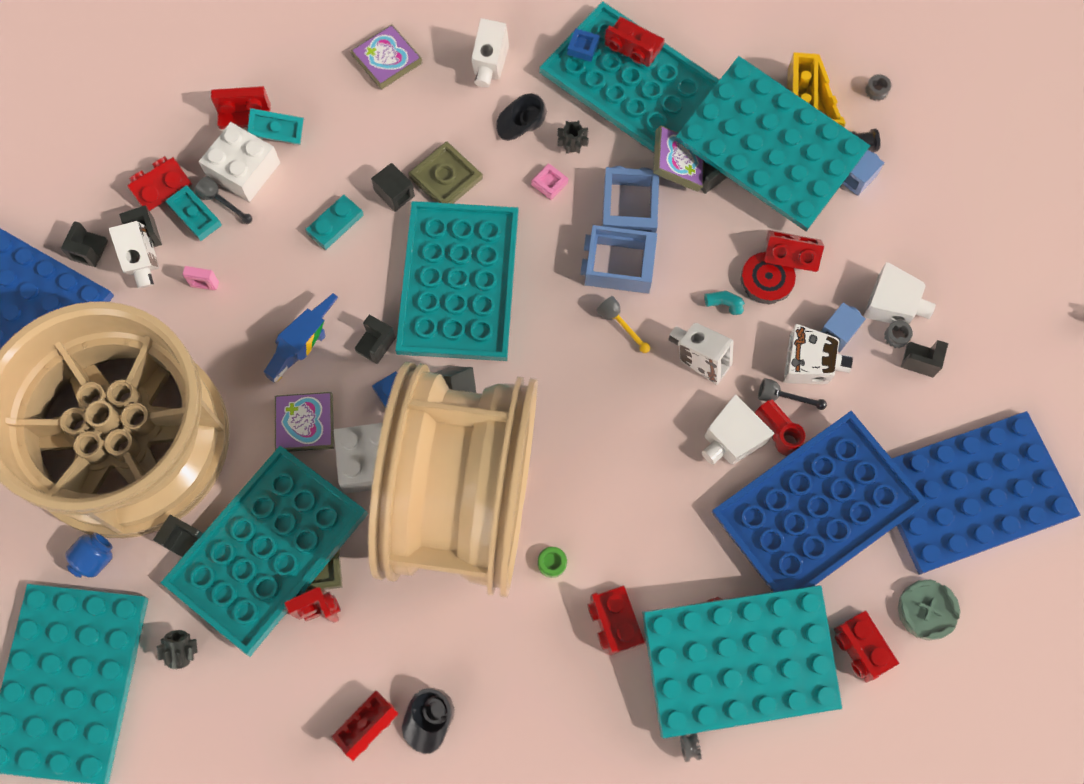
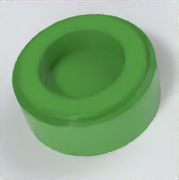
M547 547L542 550L538 556L540 572L549 578H555L564 573L567 567L565 553L557 547Z

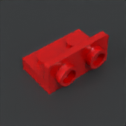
M621 16L613 27L608 26L605 35V45L611 50L620 52L630 57L634 62L641 63L647 67L651 65L664 46L665 41L664 38Z
M264 86L211 90V100L218 113L217 125L219 129H225L230 122L240 128H248L250 108L271 112V103Z
M768 230L766 236L767 249L764 257L766 263L812 272L819 270L824 250V244L820 239Z
M625 586L600 594L597 592L591 594V603H588L587 607L592 621L598 620L601 631L597 632L602 650L608 649L611 656L645 643Z
M317 587L284 602L288 613L299 620L304 618L305 621H310L322 614V610L325 618L331 622L339 621L337 613L341 612L335 595H332L330 591H324L321 587Z
M866 610L833 629L836 633L834 637L838 646L843 651H847L853 661L851 666L860 679L863 678L866 683L877 679L883 673L900 664Z
M375 690L331 737L351 761H354L390 725L399 713L390 702Z

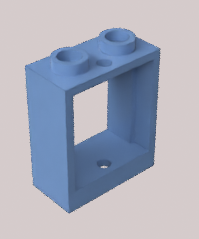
M622 166L606 167L602 226L656 233L658 227L659 176L654 174L650 168L627 169ZM612 185L651 187L650 218L610 215Z
M592 225L591 235L586 234L584 251H589L588 259H582L580 274L586 276L585 286L649 294L653 277L657 233ZM597 244L643 250L640 277L593 271Z

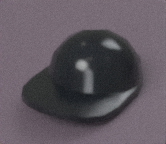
M533 93L524 94L515 99L499 114L496 128L498 135L503 140L510 141L522 136L527 131L539 128L544 122L547 113L543 99Z
M437 688L422 689L413 696L403 719L402 732L408 745L417 752L431 754L438 750L453 721L455 708L451 697L443 690Z

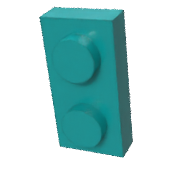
M250 108L247 132L262 139L300 145L304 118Z
M187 185L166 200L171 210L200 241L222 226L220 220Z
M343 194L305 230L314 241L327 250L364 216L363 210Z

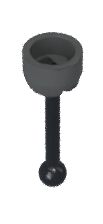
M205 176L197 183L195 193L205 200L216 198L240 216L244 224L252 222L253 218L250 214H244L218 194V185L210 177Z
M764 378L759 388L758 399L762 401H769L771 399L776 401L780 396L814 405L819 410H824L827 407V402L824 399L813 400L783 392L780 385L771 379Z

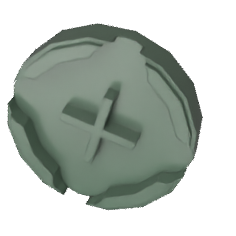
M930 579L919 580L905 588L899 597L898 613L900 621L906 630L917 638L928 641L941 639L952 633L956 628L961 611L958 599L947 586Z

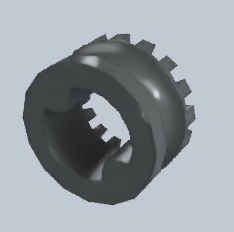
M881 74L872 76L865 88L867 96H870V99L873 98V101H876V99L878 101L883 100L891 89V81L888 77ZM881 84L880 86L883 87L881 90H877L873 86Z
M900 320L894 321L886 329L884 339H886V343L890 344L889 346L901 348L911 340L913 331L908 323ZM900 329L905 335L897 339L893 335L892 330L898 331Z
M697 733L689 736H680V745L685 762H689L692 757L696 758V760H701V749H698L701 747L697 745L699 743Z

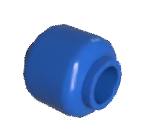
M98 533L93 535L83 534L66 551L65 556L69 563L67 569L78 578L82 576L94 578L113 559L111 551L113 546L105 537Z

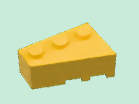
M793 52L787 70V89L845 127L846 122L844 117H841L837 108L838 101L831 92L830 80L820 54Z

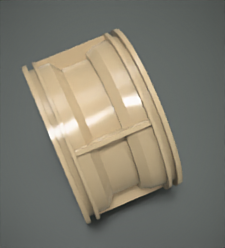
M78 303L59 308L35 319L12 336L0 349V482L12 493L35 506L48 510L57 519L74 529L86 534L93 535L98 533L105 538L115 539L139 537L159 531L170 514L180 520L205 498L217 481L227 456L230 434L229 419L223 398L208 375L194 362L189 351L177 335L155 316L141 309L121 303ZM120 358L136 359L128 377L125 380H117L112 384L108 382L97 368L100 364ZM170 374H172L181 394L182 408L174 409L152 406ZM71 383L79 407L70 408L59 417L45 419L55 400ZM130 393L125 401L120 402L124 394ZM100 395L97 401L91 403L95 396ZM144 416V420L140 424L134 425L138 417ZM84 420L82 426L74 430L76 424ZM128 441L127 447L122 451H118L119 446ZM173 442L165 455L157 463L150 449L151 445ZM98 443L96 450L88 454L89 448ZM75 450L76 455L73 463L56 483L45 467L41 451ZM113 468H116L129 483L128 486L117 491L97 494Z
M405 362L401 366L388 400L373 478L368 552L370 571L374 579L384 580L387 578L388 581L395 582L400 575L413 576L421 568L457 573L470 583L487 586L488 595H494L496 588H500V596L508 597L516 560L529 472L537 401V379L530 378L528 386L524 385V378L517 377L515 384L498 383L484 388L482 394L450 390L442 375L430 373L427 364L420 363L416 366L413 362Z

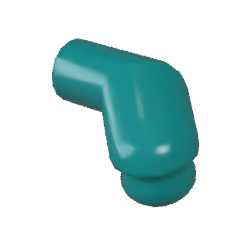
M729 291L704 294L706 307L726 305L729 306V313L732 315H740L744 312L743 305L745 303L743 299Z

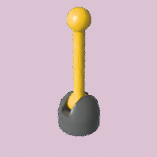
M613 296L607 298L596 311L607 320L616 319L639 345V350L642 353H648L650 345L643 342L619 316V302Z

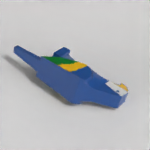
M332 293L312 311L307 308L277 336L275 340L277 344L276 352L264 370L269 380L274 383L278 382L288 368L298 360H303L309 355L317 340L322 341L326 337L325 331L322 328L325 320L322 318L338 299L337 295Z

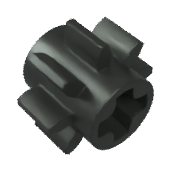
M567 120L564 129L558 128V147L563 146L567 154L569 152H577L579 154L582 146H588V127L583 128L579 120L577 122H569Z
M174 630L167 633L161 639V645L157 646L158 660H164V665L171 669H181L188 666L190 661L194 660V654L198 653L196 639H190V634L183 630Z

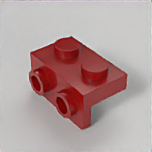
M164 156L152 164L153 170L146 174L141 170L129 178L131 183L127 187L140 205H146L149 211L164 203L186 185L188 187L192 185L174 157L168 160Z

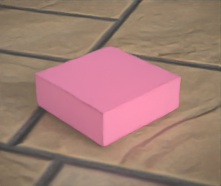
M548 163L531 180V185L552 200L568 184L569 178Z
M189 266L184 267L182 275L190 287L217 290L219 281L212 270Z

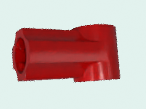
M772 399L766 401L754 412L774 432L772 439L779 453L788 456L803 445L806 437L803 427L793 423ZM790 435L794 437L797 443L790 444L786 442L784 436Z

